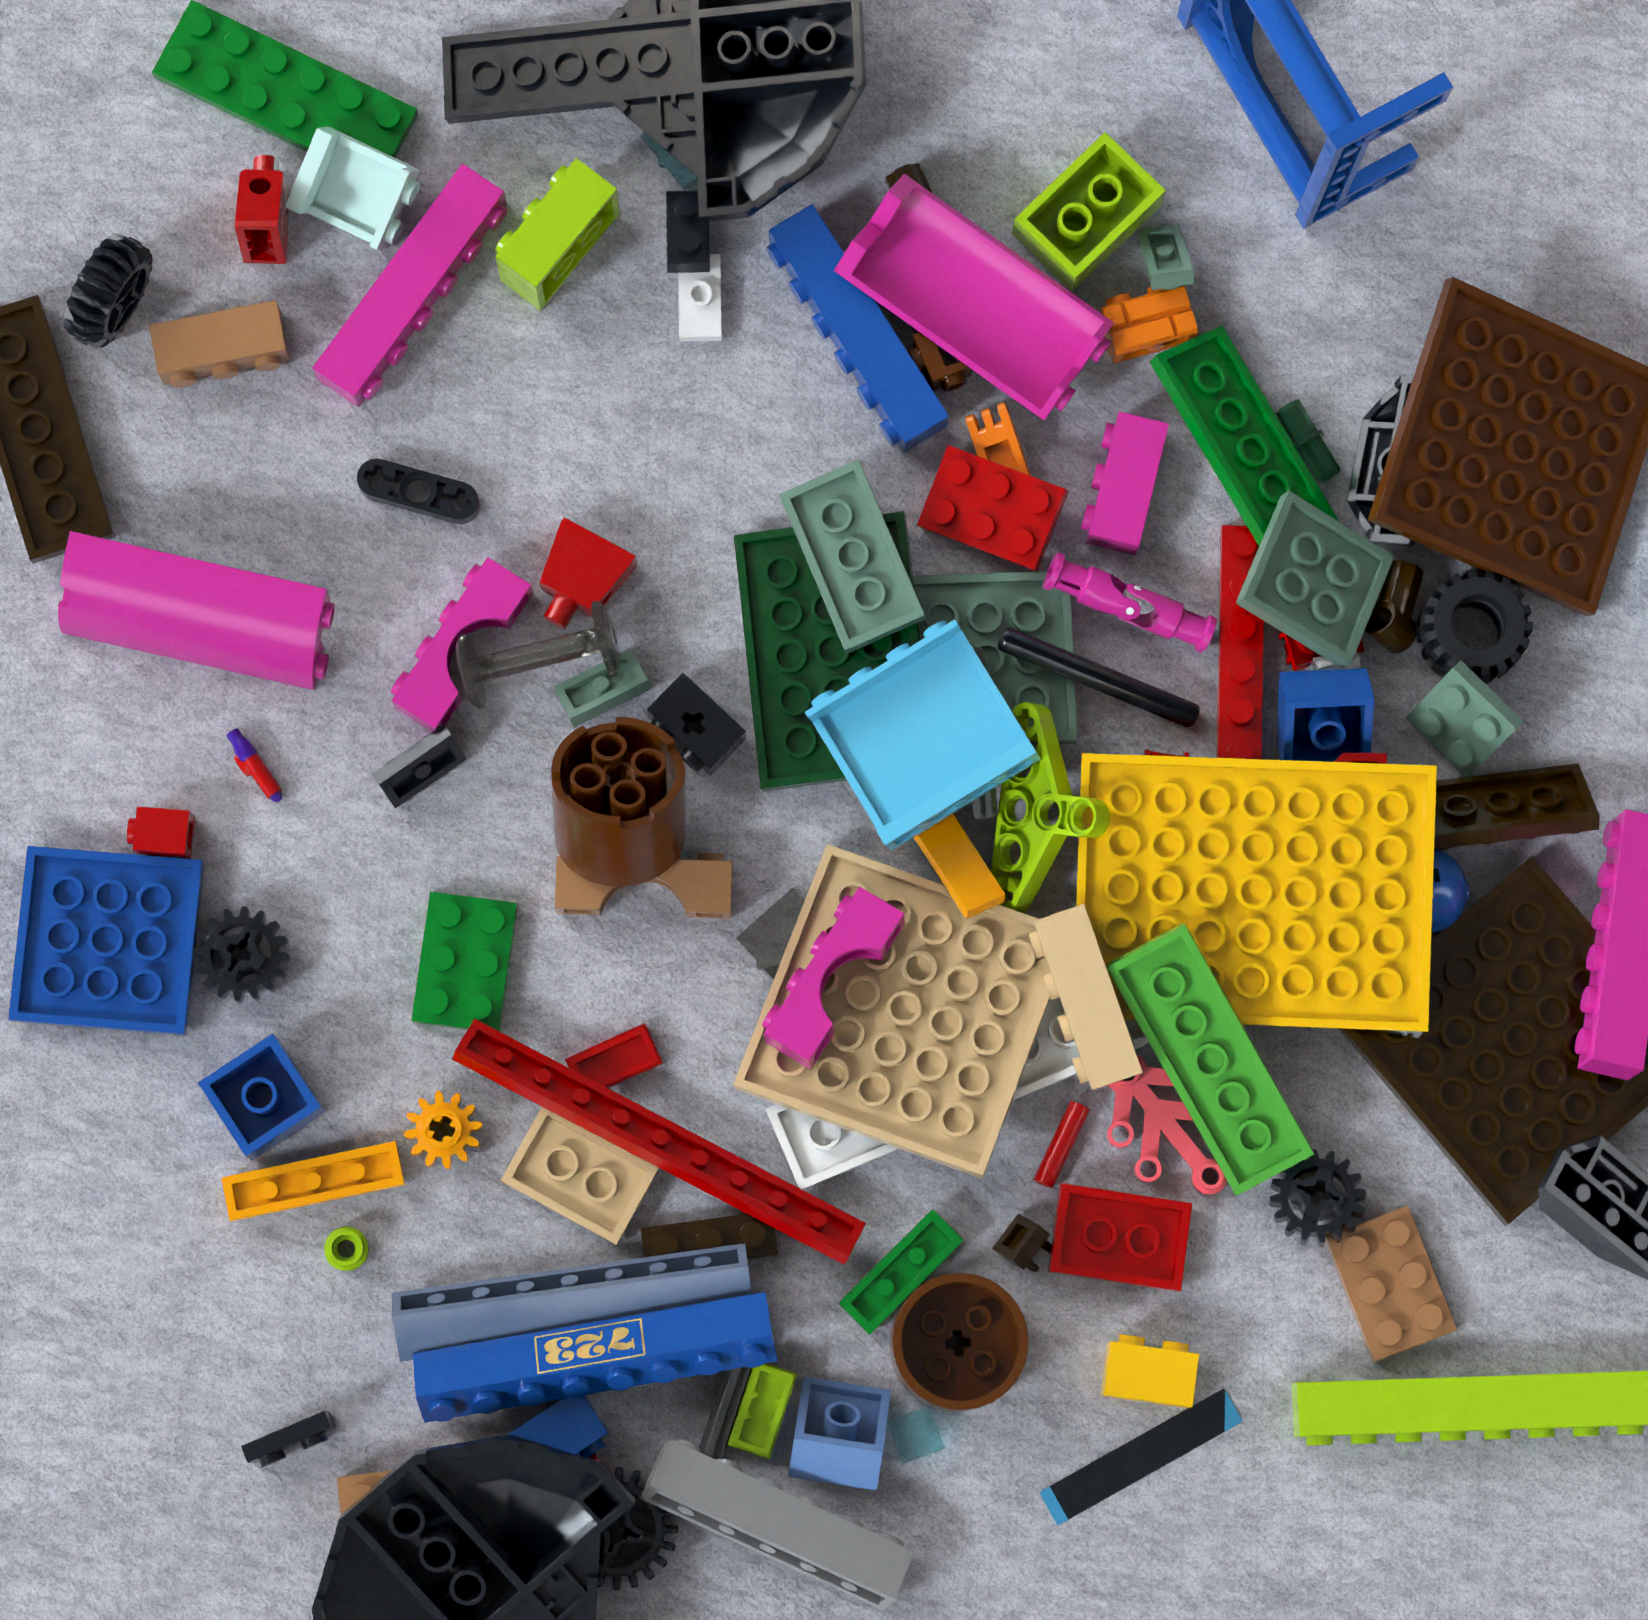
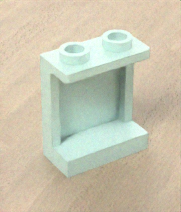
M329 126L317 128L285 208L298 214L309 213L369 242L370 247L378 251L388 248L389 244L394 245L398 240L404 222L399 220L405 205L410 206L413 203L420 188V183L416 181L420 170Z

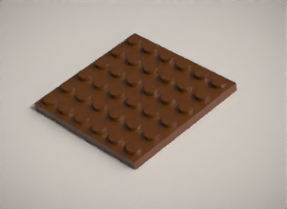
M1455 277L1445 279L1367 521L1481 571L1495 572L1494 576L1502 579L1506 577L1512 581L1511 584L1584 616L1595 615L1648 447V366Z

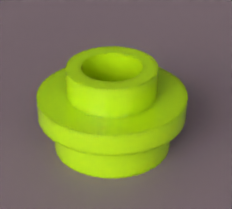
M348 1226L340 1227L331 1232L327 1237L324 1253L327 1261L334 1268L341 1271H352L362 1266L369 1254V1244L365 1235L358 1229ZM352 1241L355 1245L354 1254L347 1258L342 1257L339 1253L341 1243Z

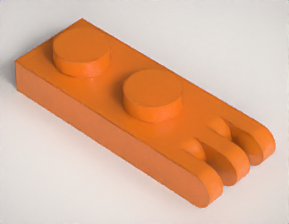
M1006 402L997 404L998 414L1002 420L997 423L990 408L981 410L985 424L984 428H979L978 420L974 414L965 416L977 456L1032 476Z

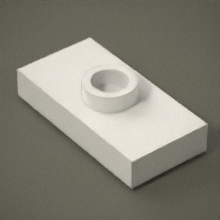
M710 254V272L678 273L679 341H722L720 254Z

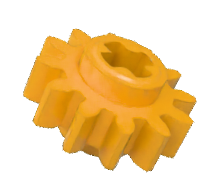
M439 1090L435 1093V1104L430 1105L421 1097L418 1099L419 1106L423 1110L420 1115L407 1113L406 1117L416 1124V1128L405 1131L404 1137L410 1140H418V1144L414 1145L411 1149L413 1156L421 1155L424 1151L428 1153L425 1160L427 1167L431 1168L436 1163L437 1158H442L443 1166L447 1170H451L452 1157L457 1155L461 1161L467 1163L469 1162V1157L464 1149L467 1146L480 1148L481 1144L477 1139L471 1137V1132L481 1130L483 1124L479 1121H469V1117L475 1113L476 1107L472 1104L465 1106L464 1109H460L459 1106L462 1099L459 1093L452 1096L450 1103H446L444 1095ZM446 1119L451 1120L452 1122L449 1126L455 1130L453 1136H444L441 1142L436 1141L438 1135L432 1131L435 1124L443 1125Z

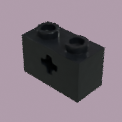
M683 672L647 708V716L651 720L650 723L664 730L673 738L675 743L683 750L680 753L682 760L697 773L704 769L711 776L746 740V731ZM688 719L691 723H696L698 720H701L703 733L699 735L693 731L689 735L685 734V721Z

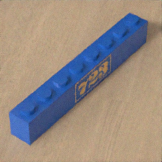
M766 1292L413 1353L415 1395L424 1423L432 1421L444 1422L455 1417L478 1413L490 1414L497 1410L518 1406H536L542 1402L564 1398H581L587 1394L610 1390L622 1391L633 1386L656 1382L668 1383L679 1378L701 1374L713 1375L719 1371L742 1367L753 1368L765 1363L778 1361L772 1317Z

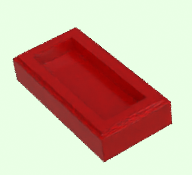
M645 1023L565 1059L568 1068L608 1089L663 1065Z

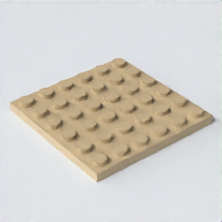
M827 844L733 1083L734 1089L983 1179L1050 1001V995L1043 975L1051 971L1045 955L1036 957L1028 934L1036 930L1033 921L1038 920V918L997 905L966 919L944 885ZM860 886L903 912L905 915V926L882 961L874 959L850 961L839 967L830 976L823 990L822 1007L833 1023L835 1034L813 1068L809 1070L767 1044L764 1036L766 1028L762 1024L770 1009L775 1004L782 1006L790 993L786 990V987L795 971L799 967L805 970L814 957L810 950L819 934L823 930L827 933L831 931L838 920L834 917V913L841 900L847 894L853 897Z

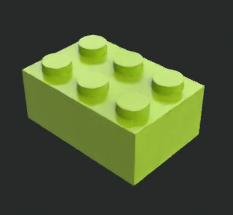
M1104 132L1014 219L1012 235L1073 292L1162 206L1166 190Z
M577 158L574 159L569 167L562 165L555 172L549 182L551 189L542 200L537 197L528 205L522 215L523 223L515 232L509 230L505 233L495 248L500 281L540 311L620 215L617 188Z

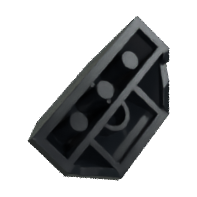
M1401 375L1395 381V386L1379 399L1363 417L1347 503L1365 530L1368 539L1374 544L1414 546L1416 543L1411 539L1367 521L1414 375Z
M1595 1135L1558 1149L1539 1185V1209L1597 1257L1648 1280V1175L1602 1136Z

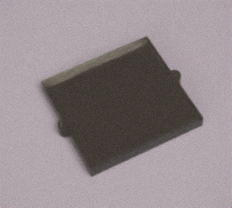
M793 887L736 938L755 959L756 968L758 970L764 969L773 980L805 901Z

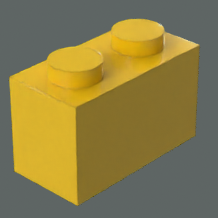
M1119 1334L1118 1342L1110 1341L1107 1343L1100 1396L1182 1408L1193 1407L1199 1354L1189 1352L1190 1344L1163 1341L1162 1348L1144 1346V1337Z

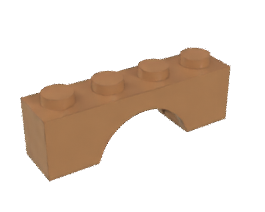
M699 853L698 860L680 859L679 856L667 871L648 881L659 884L674 893L682 903L688 918L731 919L732 861H725L724 854ZM560 856L556 858L555 910L557 914L601 915L610 897L623 888L605 886L588 881L573 872Z

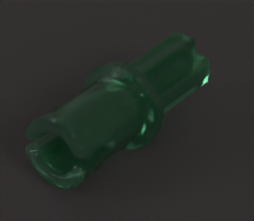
M1300 399L1294 400L1278 410L1279 412L1276 415L1280 418L1284 427H1286L1295 443L1296 450L1298 452L1301 451L1318 481L1327 482L1340 473V467L1322 439L1325 434L1322 430H1317Z

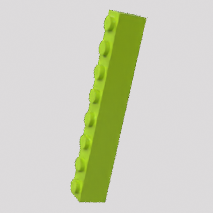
M1648 1371L1297 1382L1291 1384L1294 1437H1306V1446L1333 1445V1436L1350 1435L1351 1444L1377 1443V1434H1395V1443L1422 1442V1433L1439 1432V1441L1466 1440V1431H1483L1484 1440L1511 1439L1510 1430L1528 1429V1438L1555 1437V1428H1572L1573 1437L1600 1436L1599 1427L1611 1426L1617 1427V1435L1644 1434V1425H1648Z

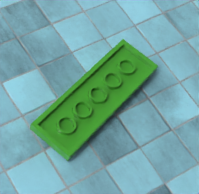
M1185 922L1106 964L1107 970L1236 1196L1314 1155L1313 1148Z

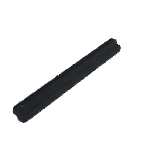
M1007 627L1003 630L998 641V649L1004 653L1184 727H1191L1198 718L1200 711L1198 704L1014 628Z

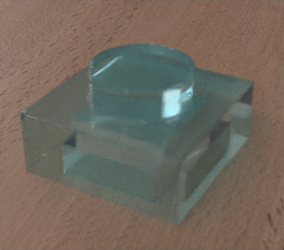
M930 1406L887 1421L902 1464L945 1449Z

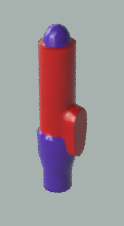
M238 728L230 731L226 737L233 746L236 754L234 760L247 777L252 775L268 800L280 802L282 800V788L259 757L255 747L242 735Z

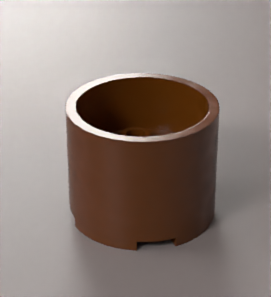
M616 717L615 723L601 724L588 729L582 725L570 733L557 748L551 766L554 837L560 857L573 872L582 878L605 886H633L660 876L676 862L682 852L686 838L685 767L682 757L675 747V741L659 727L643 720L628 717Z
M952 1273L927 1281L907 1298L893 1322L889 1344L891 1361L896 1375L915 1398L938 1410L964 1412L994 1402L1014 1385L1025 1365L1029 1343L1024 1316L1016 1301L1007 1291L995 1282L978 1275ZM953 1332H959L961 1339L969 1340V1347L962 1350V1356L960 1357L955 1356L953 1349H946L945 1341L952 1339Z

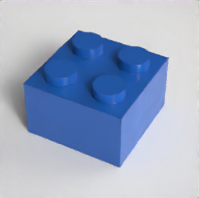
M1367 668L1279 672L1276 745L1280 760L1334 762L1342 753H1371L1374 694Z
M273 1033L198 1082L245 1157L252 1161L326 1112L280 1040Z

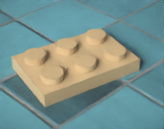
M541 1107L500 1181L617 1246L660 1168Z

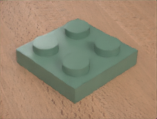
M1461 660L1405 717L1466 777H1469L1524 722Z

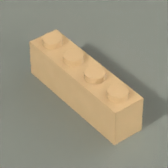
M1081 904L1033 921L1036 930L1028 934L1036 957L1045 955L1051 972L1044 974L1043 978L1050 998L1053 1000L1060 997L1065 1014L1057 1018L1065 1041L1075 1040L1080 1056L1073 1058L1072 1061L1080 1084L1089 1082L1091 1089L1094 1090L1143 1073L1085 905Z

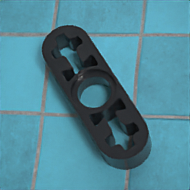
M377 458L364 462L357 472V483L360 491L366 498L372 501L454 524L469 523L479 512L480 503L475 489L465 482ZM377 470H382L383 476L387 481L397 483V475H403L398 485V497L392 496L394 493L393 486L379 484L377 490H372L370 481L366 479L367 476H375ZM418 480L424 481L431 488L429 497L419 503L409 500L406 496V489L409 484ZM438 487H445L442 491L443 495L451 499H457L460 493H464L467 502L471 504L470 507H462L460 513H455L450 502L440 500V508H434L439 495Z

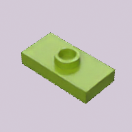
M768 1363L753 1367L728 1446L770 1459L798 1373Z

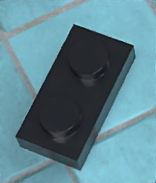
M666 191L667 273L710 272L709 221L702 222L699 218L698 191Z
M443 724L403 753L388 761L384 766L373 772L372 775L394 808H397L467 758Z
M322 1411L242 1445L241 1448L247 1463L259 1461L263 1468L287 1458L284 1450L301 1443L303 1450L327 1441L326 1432L334 1429L335 1425L329 1411Z

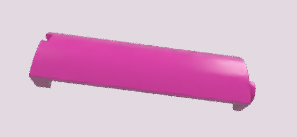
M903 174L888 190L869 223L851 241L834 269L837 274L1042 420L1047 418L1054 407L1062 412L1076 392L1070 386L1088 360L1092 359L1097 363L1111 344V341L1105 336L1114 322L906 174Z
M70 531L60 579V586L64 587L62 601L58 604V620L62 634L311 690L315 689L317 679L323 680L325 678L329 654L324 653V646L320 639L323 628L330 629L335 613V603H330V595L326 588Z

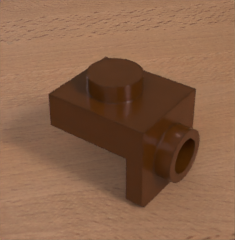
M920 332L913 335L912 346L914 349L909 350L908 353L920 372L925 374L928 384L933 391L943 388L944 392H950L967 383L966 378L972 375L971 368L961 361L945 367L936 343Z

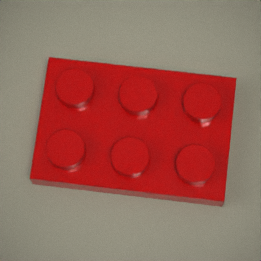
M948 445L917 526L1038 572L1069 491Z
M1061 1183L1059 1185L1048 1272L1180 1292L1192 1203Z

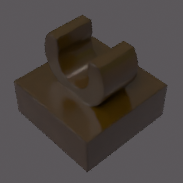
M1018 1213L992 1249L1023 1270L1027 1268L1037 1272L1040 1267L1032 1261V1258L1040 1248L1050 1253L1051 1243L1047 1241L1050 1234L1037 1223Z

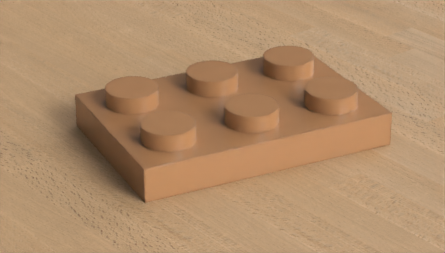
M1408 1206L1356 1225V1230L1353 1233L1346 1229L1342 1230V1241L1339 1243L1331 1235L1326 1236V1245L1372 1362L1457 1331Z

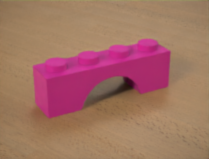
M489 557L486 558L482 566L475 564L468 572L463 582L466 590L458 602L452 599L446 605L439 617V622L442 623L441 627L434 637L428 635L422 641L415 653V657L419 660L410 673L406 671L401 673L391 689V693L395 695L391 700L395 709L431 732L443 724L446 726L462 702L460 693L454 686L450 675L451 659L459 643L472 632L482 628L500 627L510 629L533 595L530 583Z
M860 886L853 897L847 894L841 900L834 913V917L838 920L831 931L827 933L823 930L819 934L810 950L814 957L805 970L799 967L795 971L786 987V990L790 992L782 1006L775 1004L768 1012L762 1024L766 1028L764 1036L767 1044L809 1070L813 1068L835 1034L833 1023L822 1007V994L826 982L839 967L850 961L858 959L882 961L905 926V915L903 912Z

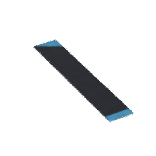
M1222 1389L1193 1405L1192 1408L1184 1410L1040 1492V1495L1056 1524L1060 1525L1242 1422V1419L1226 1390Z

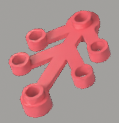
M1136 1054L1143 1073L1135 1075L1130 1081L1121 1080L1108 1085L1115 1092L1112 1124L1106 1133L1107 1141L1115 1148H1125L1132 1142L1134 1131L1129 1124L1132 1098L1134 1097L1145 1111L1140 1159L1134 1166V1173L1137 1179L1144 1183H1151L1161 1175L1162 1166L1158 1160L1160 1132H1162L1192 1169L1191 1183L1194 1189L1203 1195L1218 1193L1225 1187L1227 1179L1217 1161L1207 1159L1175 1120L1193 1121L1184 1103L1158 1099L1148 1086L1174 1087L1163 1068L1147 1067L1144 1059ZM1115 1127H1124L1127 1130L1128 1139L1126 1142L1119 1143L1113 1139L1112 1131ZM1150 1161L1155 1165L1156 1173L1153 1177H1145L1141 1174L1140 1165L1142 1162ZM1207 1168L1214 1169L1218 1174V1180L1213 1185L1206 1184L1202 1179V1173Z

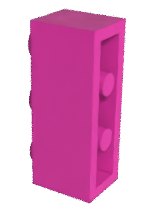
M1120 411L1118 412L1115 424L1106 423L1101 448L1109 450L1105 465L1096 464L1091 484L1092 489L1099 491L1095 505H1086L1081 529L1088 530L1086 544L1136 556L1169 423Z

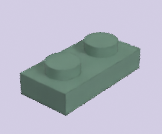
M1180 224L1137 230L1138 244L1152 290H1173L1183 285L1194 284L1193 267Z
M631 648L553 687L574 728L652 689Z

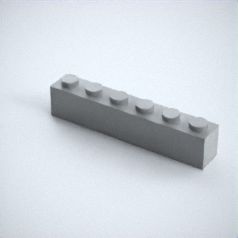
M669 1439L660 1450L640 1499L882 1611L887 1609L896 1600L914 1551L904 1547L903 1542L897 1537L884 1533L879 1535L863 1528V1524L851 1516L834 1515L822 1509L821 1503L815 1499L806 1496H793L783 1491L781 1485L774 1480L765 1477L755 1478L742 1472L741 1467L733 1461L723 1458L713 1459L701 1453V1449L692 1442Z

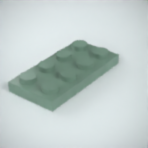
M859 459L779 494L847 654L927 619Z

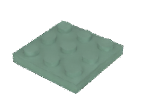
M1288 491L1279 498L1236 604L1340 668H1344L1350 665L1394 555L1291 491Z

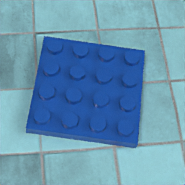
M27 846L8 1020L22 1023L186 1036L195 958L193 949L196 948L204 861Z

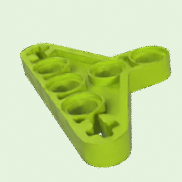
M1029 702L1018 704L1014 707L1012 713L1029 741L1038 742L1037 748L1034 747L1041 760L1031 765V770L1025 778L1020 772L1001 784L991 873L1006 894L1004 902L999 905L1021 913H1026L1032 904L1067 836L1099 838L1108 829L1110 822V812L1103 801L1094 798L1072 796L1052 714L1046 706ZM1029 718H1034L1033 727H1028ZM1022 798L1026 804V813L1023 819L1019 821L1015 815V806L1018 800ZM1056 802L1060 809L1058 821L1052 825L1048 819V811L1050 806ZM1090 806L1094 819L1090 828L1086 830L1082 824V814L1085 808ZM1017 841L1021 848V856L1018 862L1013 864L1010 859V849L1013 843ZM1009 872L1022 873V878L1009 877ZM1008 891L1013 893L1012 901L1007 900Z

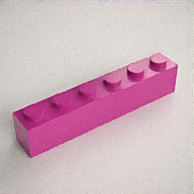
M463 163L460 165L312 367L317 380L357 407L360 406L365 398L371 400L377 394L383 383L382 374L390 364L396 366L401 361L408 349L406 342L415 330L420 332L425 328L433 315L431 307L439 296L445 298L449 295L458 280V276L455 274L464 262L468 264L473 262L483 246L480 240L489 228L495 230L505 218L508 209L505 208L507 202L503 190Z
M1625 809L1607 823L1603 833L1602 843L1603 846L1607 847L1606 860L1602 863L1597 876V886L1602 888L1600 903L1596 905L1592 915L1591 925L1593 929H1596L1595 942L1591 945L1586 959V969L1591 972L1589 986L1584 989L1581 997L1580 1009L1582 1012H1585L1583 1028L1579 1030L1576 1037L1575 1053L1580 1054L1578 1069L1629 1080L1644 1070L1648 1040V814Z

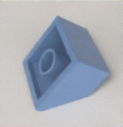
M803 1376L788 1477L877 1491L891 1390Z

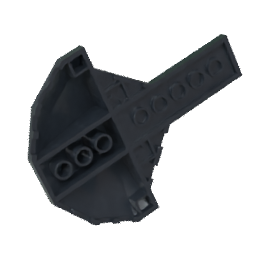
M628 0L622 8L618 7L607 20L442 37L445 120L449 124L615 107L697 177L699 218L702 222L749 218L823 165L866 86L862 0Z
M511 1434L415 1450L341 1514L311 1609L313 1620H596L601 1532L635 1504V1498L602 1462Z

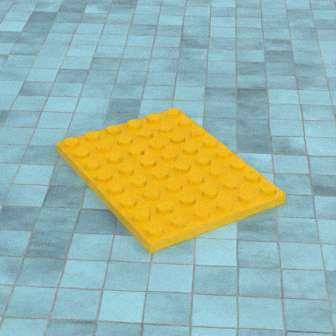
M1082 753L1080 797L1103 801L1110 812V822L1108 829L1099 838L1079 837L1076 906L1085 905L1105 966L1109 962L1185 922L1243 1025L1428 1032L1437 766ZM1090 806L1085 808L1082 814V824L1086 830L1090 828L1094 819ZM1108 971L1124 1020H1136Z

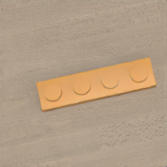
M396 1141L221 1177L229 1221L231 1222L406 1186Z

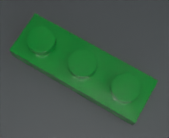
M932 1209L838 1304L870 1335L964 1240Z

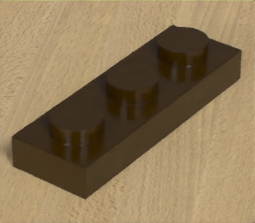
M748 1214L641 1228L644 1257L744 1243L747 1259L778 1255L775 1228Z

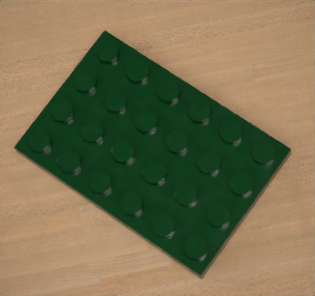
M904 511L883 514L914 587L906 514ZM793 527L734 535L760 789L766 792L847 781L805 711L813 707L811 702L820 694L828 690H834L836 693L849 685L848 679L859 670L869 666L873 670L887 661L886 655L893 649L906 643L911 647L919 642V625L916 623L847 654Z

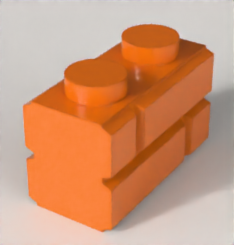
M1184 285L1173 290H1152L1149 287L1146 290L1147 294L1131 298L1129 293H1124L1106 300L1107 306L1101 307L1100 313L1114 322L1105 336L1111 341L1108 350L1113 364L1166 350L1197 337L1198 327Z

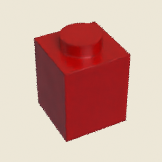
M137 806L136 818H129L127 843L133 844L132 850L137 855L191 859L195 816L189 810Z

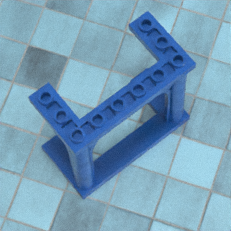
M1181 0L1177 17L1185 30L1194 26L1298 201L1299 206L1295 216L1303 229L1412 171L1419 156L1411 143L1361 170H1357L1370 142L1446 102L1453 89L1451 82L1445 72L1360 117L1291 0ZM1255 18L1327 137L1315 166L1258 70L1252 43Z

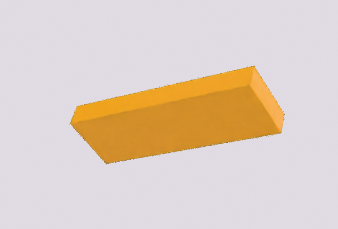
M954 814L914 837L966 919L1004 902L1006 894Z

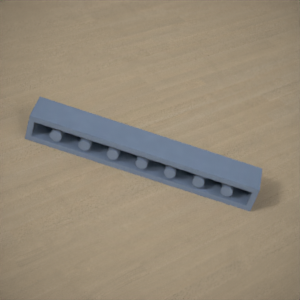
M745 1243L394 1292L392 1293V1320L400 1362L413 1360V1353L750 1295L752 1290Z

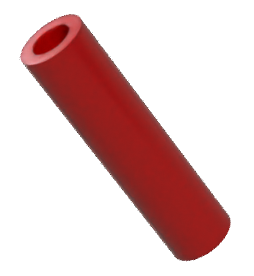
M1070 1100L1033 1178L1035 1182L1053 1189L1090 1112L1089 1108Z

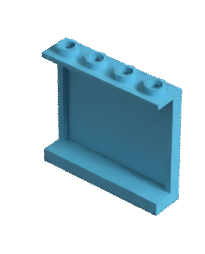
M955 619L948 624L943 620L932 625L923 633L924 639L911 647L906 643L893 649L886 655L887 661L873 670L870 666L859 670L848 679L849 685L836 693L834 690H828L820 694L811 702L813 707L805 711L876 827V831L884 845L890 851H893L1041 760Z

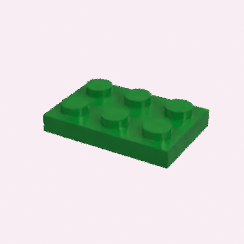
M430 891L411 1018L412 1023L468 1030L473 1020L476 1019L500 1032L518 907L517 903Z

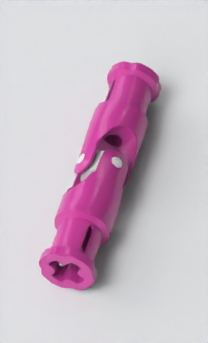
M1059 552L1052 559L1043 582V588L1050 591L1055 588L1075 596L1080 604L1107 614H1115L1119 619L1165 639L1177 638L1194 645L1195 651L1199 653L1206 650L1217 624V618L1212 615L1206 618L1184 609L1183 603L1134 584H1126L1114 575L1091 566L1087 569L1065 560V555ZM1142 600L1148 601L1155 608L1148 614H1140Z

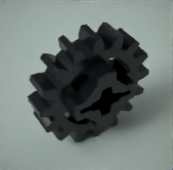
M242 906L238 917H234L228 908L224 909V921L219 923L211 917L208 921L213 930L210 933L199 931L197 934L205 942L204 947L193 949L195 956L204 959V962L199 963L195 970L198 974L209 973L203 984L208 989L219 984L217 996L225 999L231 991L237 1003L243 1002L245 993H250L252 998L258 1001L260 1000L259 989L265 987L273 993L276 990L271 981L273 977L285 978L287 975L279 967L280 962L291 961V956L288 953L280 951L281 947L289 943L286 936L275 937L281 926L276 920L265 925L266 913L261 910L254 918H251L250 911L246 906ZM243 927L240 934L228 938L223 936V934L233 928ZM263 934L270 944V959L262 955L259 946ZM248 945L247 950L252 954L249 961L242 959L236 965L237 959L232 955L235 949L243 950ZM214 951L221 954L224 961L221 976L214 965ZM254 972L262 974L253 981L241 983L246 975Z
M1313 1149L1314 1155L1310 1156L1309 1160H1303L1295 1164L1293 1168L1290 1167L1280 1172L1284 1178L1283 1180L1272 1179L1271 1189L1280 1194L1270 1196L1269 1205L1280 1208L1274 1214L1275 1223L1287 1221L1288 1224L1285 1229L1287 1237H1290L1297 1231L1301 1233L1302 1245H1306L1310 1237H1316L1319 1247H1324L1326 1236L1331 1235L1339 1243L1342 1241V1228L1352 1233L1356 1230L1357 1224L1351 1217H1363L1365 1208L1355 1202L1366 1199V1190L1355 1189L1361 1182L1362 1176L1360 1173H1353L1351 1175L1347 1173L1350 1167L1348 1159L1338 1165L1334 1163L1333 1151H1329L1325 1159H1319L1317 1150ZM1317 1172L1305 1180L1299 1179L1303 1174ZM1333 1176L1343 1185L1347 1197L1345 1193L1337 1191L1332 1182ZM1316 1191L1324 1193V1199L1320 1201L1319 1205L1311 1203V1197L1315 1195ZM1288 1199L1291 1200L1292 1204L1299 1206L1303 1214L1302 1220L1294 1214ZM1330 1216L1337 1218L1328 1224L1318 1225L1320 1221Z

